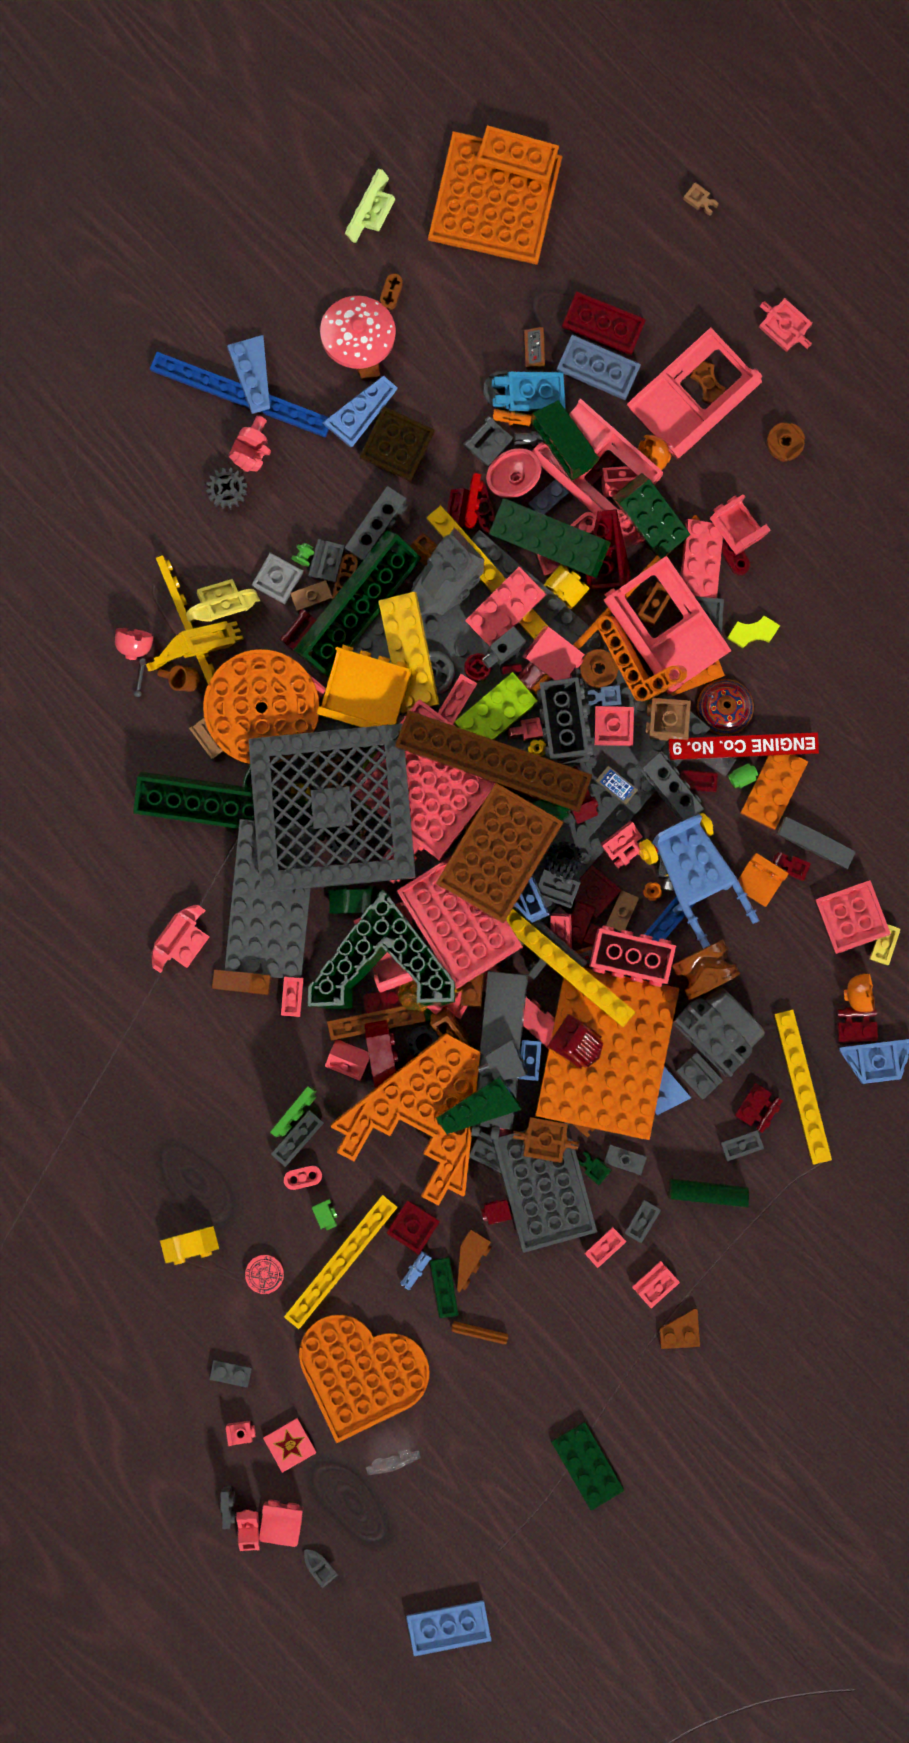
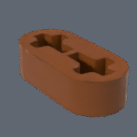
M390 274L385 281L380 303L388 310H393L398 303L403 287V280L400 275ZM395 279L399 285H395L394 290H391L390 282H393ZM389 294H392L393 302H390L388 305L384 299H388Z

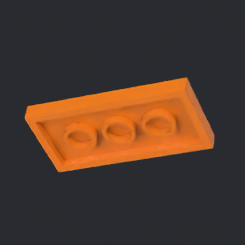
M487 125L477 157V163L549 184L559 146Z
M796 755L768 756L740 814L775 830L809 761Z

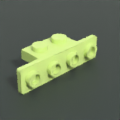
M378 169L373 176L363 199L356 209L350 224L347 226L345 234L352 242H357L364 227L379 231L395 201L393 195L383 192L389 177L382 169Z

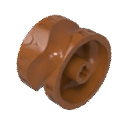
M723 939L672 965L676 975H683L688 979V986L684 991L689 1000L741 974L736 964H729L725 961L728 955V948Z

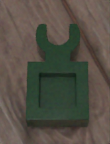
M584 1151L582 1154L586 1156L587 1160L583 1162L579 1158V1165L588 1168L584 1173L599 1186L611 1173L612 1169L599 1158L593 1161L591 1154L588 1151Z

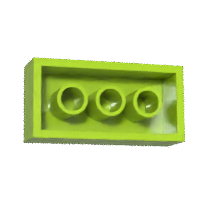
M512 672L454 722V725L469 732L496 740L537 705L538 700Z

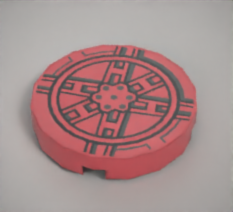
M259 1255L253 1258L245 1271V1279L248 1286L260 1294H269L276 1291L284 1278V1269L281 1262L270 1255Z

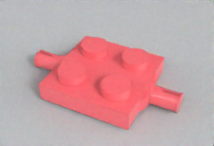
M784 299L774 308L766 301L760 305L767 313V317L760 324L759 328L787 352L798 342L806 349L811 346L812 342L804 335L813 323L788 300Z

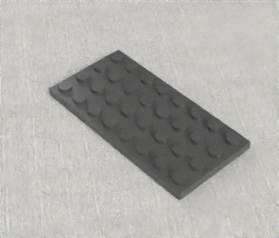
M240 819L225 971L263 974L282 979L284 977L302 978L311 888L260 892L255 820ZM278 823L284 829L289 825ZM293 825L288 833L295 838L302 829L297 825ZM276 826V837L278 838L283 831ZM309 827L307 830L313 836L317 834V829L315 830L314 827ZM304 833L298 841L306 847L312 838ZM285 835L279 843L287 848L293 840ZM316 841L309 848V850L314 854ZM296 843L290 852L297 857L303 848ZM277 845L279 858L284 850ZM306 852L300 861L307 866L314 857ZM287 853L281 863L288 868L295 859ZM297 863V864L293 867V869H301V868H304V867H303L301 864H299V863ZM279 865V871L285 870L282 866Z

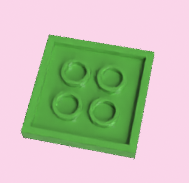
M308 1086L270 1133L275 1137L286 1135L292 1128L290 1123L293 1120L297 1121L305 1112L302 1110L305 1105L310 1106L317 1096L314 1095L316 1090Z

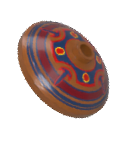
M719 679L711 682L702 690L697 700L698 718L710 728V732L721 736L734 735L742 731L751 721L754 712L753 699L748 689L741 683L731 679ZM728 702L730 708H725L723 704Z

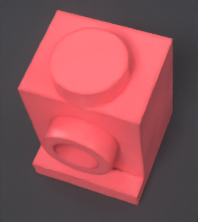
M251 1420L226 1425L228 1446L251 1443L253 1437H256L255 1425H251ZM240 1430L243 1431L245 1434L244 1437H239L237 1435V1432Z

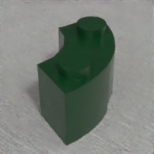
M337 886V890H329V913L364 914L368 907L378 898L381 890H376V886H364V890H349V886Z

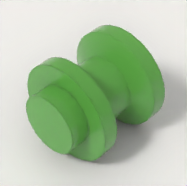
M306 543L298 544L296 548L299 552L297 556H292L291 559L303 566L309 567L310 563L307 560L309 556H314L313 547Z

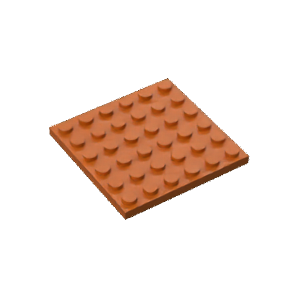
M453 132L428 241L538 265L562 156L557 155L548 184L478 164L477 157L483 138Z

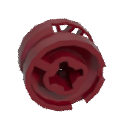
M481 653L470 655L465 661V674L474 682L484 681L491 672V667L487 668L483 663L482 659L485 655Z

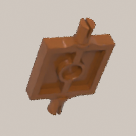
M529 1117L525 1132L514 1130L513 1134L517 1135H512V1139L523 1140V1156L562 1163L563 1153L566 1148L577 1150L578 1146L573 1145H579V1142L567 1140L568 1124Z

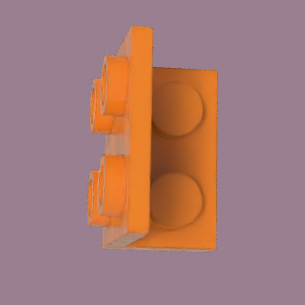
M755 853L738 878V881L744 892H747L746 896L766 907L789 873Z

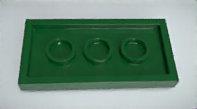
M585 1421L551 1441L590 1511L624 1492L622 1485Z

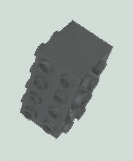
M578 677L541 682V690H537L539 706L543 705V709H540L542 724L546 725V728H542L544 742L548 743V747H545L546 759L563 765L590 761L589 756L593 755L591 741H587V737H590L589 722L584 721V718H588L586 703H582L581 700L585 699L583 684H579Z

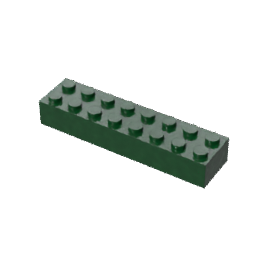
M386 531L294 648V651L319 673L329 677L337 653L336 647L342 648V645L353 647L380 612L379 600L391 598L422 557L397 534Z

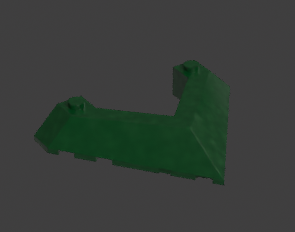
M382 889L375 902L362 915L359 923L355 924L337 948L333 958L328 960L322 968L321 974L315 982H312L308 987V1007L328 1009L352 1008L353 988L387 952L417 983L418 1004L439 1006L454 1003L455 981L385 890Z

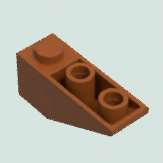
M472 1229L469 1230L460 1245L458 1292L461 1289L466 1290L471 1282L468 1279L472 1272L476 1273L481 1266L479 1260L482 1256L486 1257L492 1248L489 1246L490 1240Z

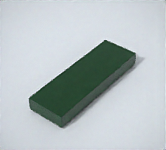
M450 1258L430 1260L439 1319L459 1316Z

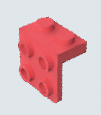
M277 1500L265 1501L262 1510L263 1516L259 1540L266 1543L296 1547L299 1541L304 1507H300L297 1503H288L287 1505L280 1504V1501Z

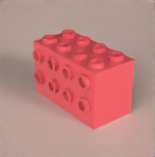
M602 926V929H597L589 967H593V972L604 974L606 970L612 972L611 976L624 978V975L631 976L630 980L643 982V979L650 980V985L662 987V983L668 984L676 948L675 945H671L672 941L665 939L653 941L652 936L643 934L640 937L633 936L634 932L621 930V933L614 932L615 928Z

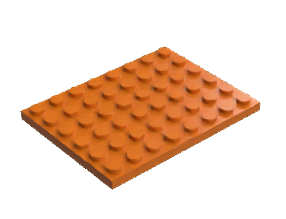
M584 968L636 1013L622 1027L563 978L551 1039L567 1015L570 1014L602 1036L603 1047L600 1059L588 1068L582 1067L581 1069L551 1049L548 1050L535 1116L650 1140L679 988L662 985V987L650 985L649 981L637 982L630 980V977L624 976V978L611 976V973L605 972L602 974L593 972V969Z

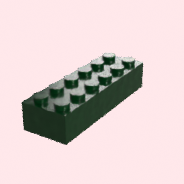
M504 498L489 532L490 535L597 578L611 542Z

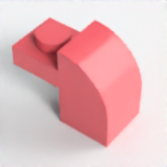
M252 1510L237 1512L238 1545L240 1551L260 1550L258 1512H253Z

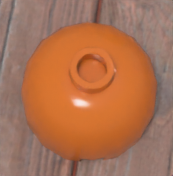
M645 435L646 439L640 442L638 450L662 471L671 459L669 447L662 438Z
M870 974L854 976L848 982L847 989L844 990L845 1001H849L851 1007L856 1011H875V1000L872 992L873 984Z

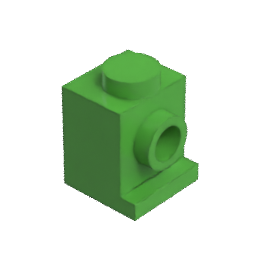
M331 1199L312 1207L321 1229L325 1227L326 1230L337 1226L335 1220L338 1217L333 1206H329L332 1202Z

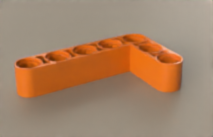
M604 616L598 620V630L636 700H651L686 679L687 670L682 665L670 666L649 678L617 619L614 616ZM607 620L611 622L609 630L605 626ZM616 637L620 639L618 647L614 643ZM625 653L629 656L628 663H625L623 660ZM675 669L679 671L678 679L673 676ZM634 670L638 673L637 680L632 678ZM659 678L663 681L662 688H659L657 686V680ZM643 687L647 690L646 697L641 695Z

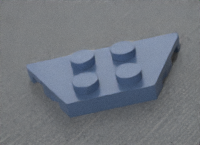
M909 1039L841 1047L839 1051L861 1084L898 1080L902 1078L904 1067L909 1057Z

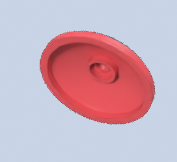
M522 448L508 450L495 458L489 466L486 475L487 485L499 497H519L530 491L538 482L541 475V463L538 457L530 450Z

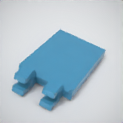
M508 372L504 377H494V380H491L492 388L505 387V395H495V398L492 399L493 407L506 406V409H509V411H538L559 400L565 409L563 372Z

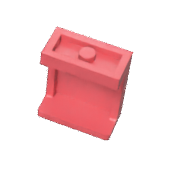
M744 494L738 498L736 495L727 501L728 504L725 506L723 504L717 506L713 510L715 513L710 517V520L736 555L761 540L770 531L767 524L760 528L742 503L745 498Z
M544 626L522 657L555 681L571 678V672L582 664V657L585 654L550 627Z

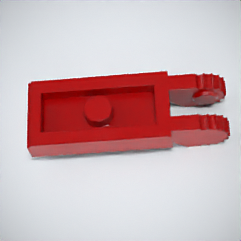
M478 473L473 474L470 482L464 525L468 529L474 527L478 518L475 510L479 509L480 499L477 496L478 491L481 492L483 487V480H480L481 474Z

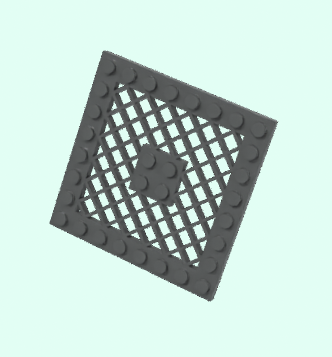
M403 724L249 739L261 893L416 878L406 754L404 750L395 748ZM378 746H385V751ZM371 747V749L366 754L361 749H359ZM352 749L347 756L340 751ZM375 749L383 754L377 762L369 757ZM333 751L328 758L321 753ZM356 751L364 756L358 764L350 759ZM337 752L344 757L339 766L331 761ZM313 753V755L309 759L302 755ZM318 754L325 759L319 768L312 763ZM294 755L290 761L286 760L283 756ZM298 757L306 761L300 770L293 765ZM385 758L387 771L380 766ZM279 759L287 763L281 772L273 767ZM367 759L374 764L368 773L361 768ZM347 761L355 766L349 775L342 770ZM328 763L335 768L330 776H327L322 771ZM309 765L316 770L310 779L303 774ZM290 767L297 772L291 781L284 776ZM377 768L385 773L379 781L371 776ZM271 769L278 774L273 781ZM357 770L365 775L360 783H357L352 778ZM338 772L346 777L340 785L332 780ZM319 774L327 779L321 787L313 782ZM300 775L307 780V783L301 789L294 784ZM281 777L288 782L282 791L275 786ZM368 778L376 784L370 792L362 787ZM386 778L388 779V790L381 785ZM349 780L356 785L351 793L349 786L344 787ZM330 782L337 787L325 789ZM310 784L318 789L311 790V797L305 793ZM291 786L299 791L293 799L285 794ZM378 787L386 792L380 801L373 796ZM273 788L280 793L275 800L273 798ZM359 789L367 794L361 802L353 797ZM301 795H304L309 800L303 808L295 803ZM282 797H285L290 802L284 810L276 805ZM370 797L377 802L371 811L364 806ZM388 797L390 809L383 804ZM351 800L358 804L353 812ZM311 804L313 817L306 812ZM293 805L300 810L294 819L287 814ZM380 806L388 811L382 820L374 814ZM274 807L281 812L276 819ZM361 808L368 813L362 822L355 817ZM303 814L311 819L305 827L297 822ZM284 815L291 820L285 829L278 824ZM390 815L392 829L384 823ZM371 817L379 822L373 830L365 825ZM353 819L360 824L354 832L347 828V826H353ZM294 824L302 829L295 838L288 833ZM312 824L315 830L320 829L315 836L307 831ZM382 825L389 830L383 839L376 834ZM276 826L283 831L278 838L276 837ZM339 827L334 834L327 829ZM362 827L370 832L364 841L357 836ZM343 829L351 834L344 843L337 838ZM324 831L332 836L325 845L318 840ZM304 833L312 838L306 847L298 841ZM285 835L293 840L287 848L279 843ZM391 835L393 839V847L386 842ZM373 836L381 841L375 849L367 845ZM353 838L361 843L355 852L347 846ZM334 840L342 845L336 853L328 848ZM315 841L322 846L317 855L309 850ZM296 843L303 848L297 857L290 852ZM277 845L284 850L279 858ZM383 845L391 850L385 858L377 853ZM364 846L372 852L366 860L358 855ZM345 848L352 853L346 862L339 857ZM325 850L333 855L327 864L319 858ZM306 852L314 857L307 866L300 861ZM287 853L295 859L288 868L281 863ZM394 854V860H389L390 857ZM374 855H376L378 858L382 860L369 862L374 857ZM355 857L363 862L350 864ZM336 859L342 863V865L330 866ZM316 861L323 865L322 867H312ZM297 863L301 864L304 867L301 869H293V867ZM279 865L282 866L285 870L279 871Z

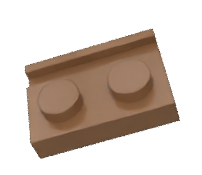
M205 718L189 728L212 760L224 752L210 735Z

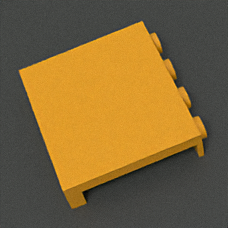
M342 645V648L336 647L337 653L322 705L319 706L317 714L358 727L396 724L412 669L407 668L408 664L397 661V664L390 663V659L379 656L378 659L373 658L370 652L363 650L360 653L353 652V647Z

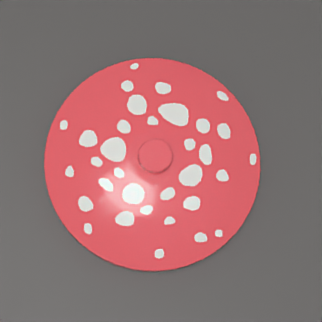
M350 296L340 299L328 308L321 321L320 337L326 353L334 361L345 367L362 369L374 366L388 356L395 342L396 329L392 315L380 302L369 297Z

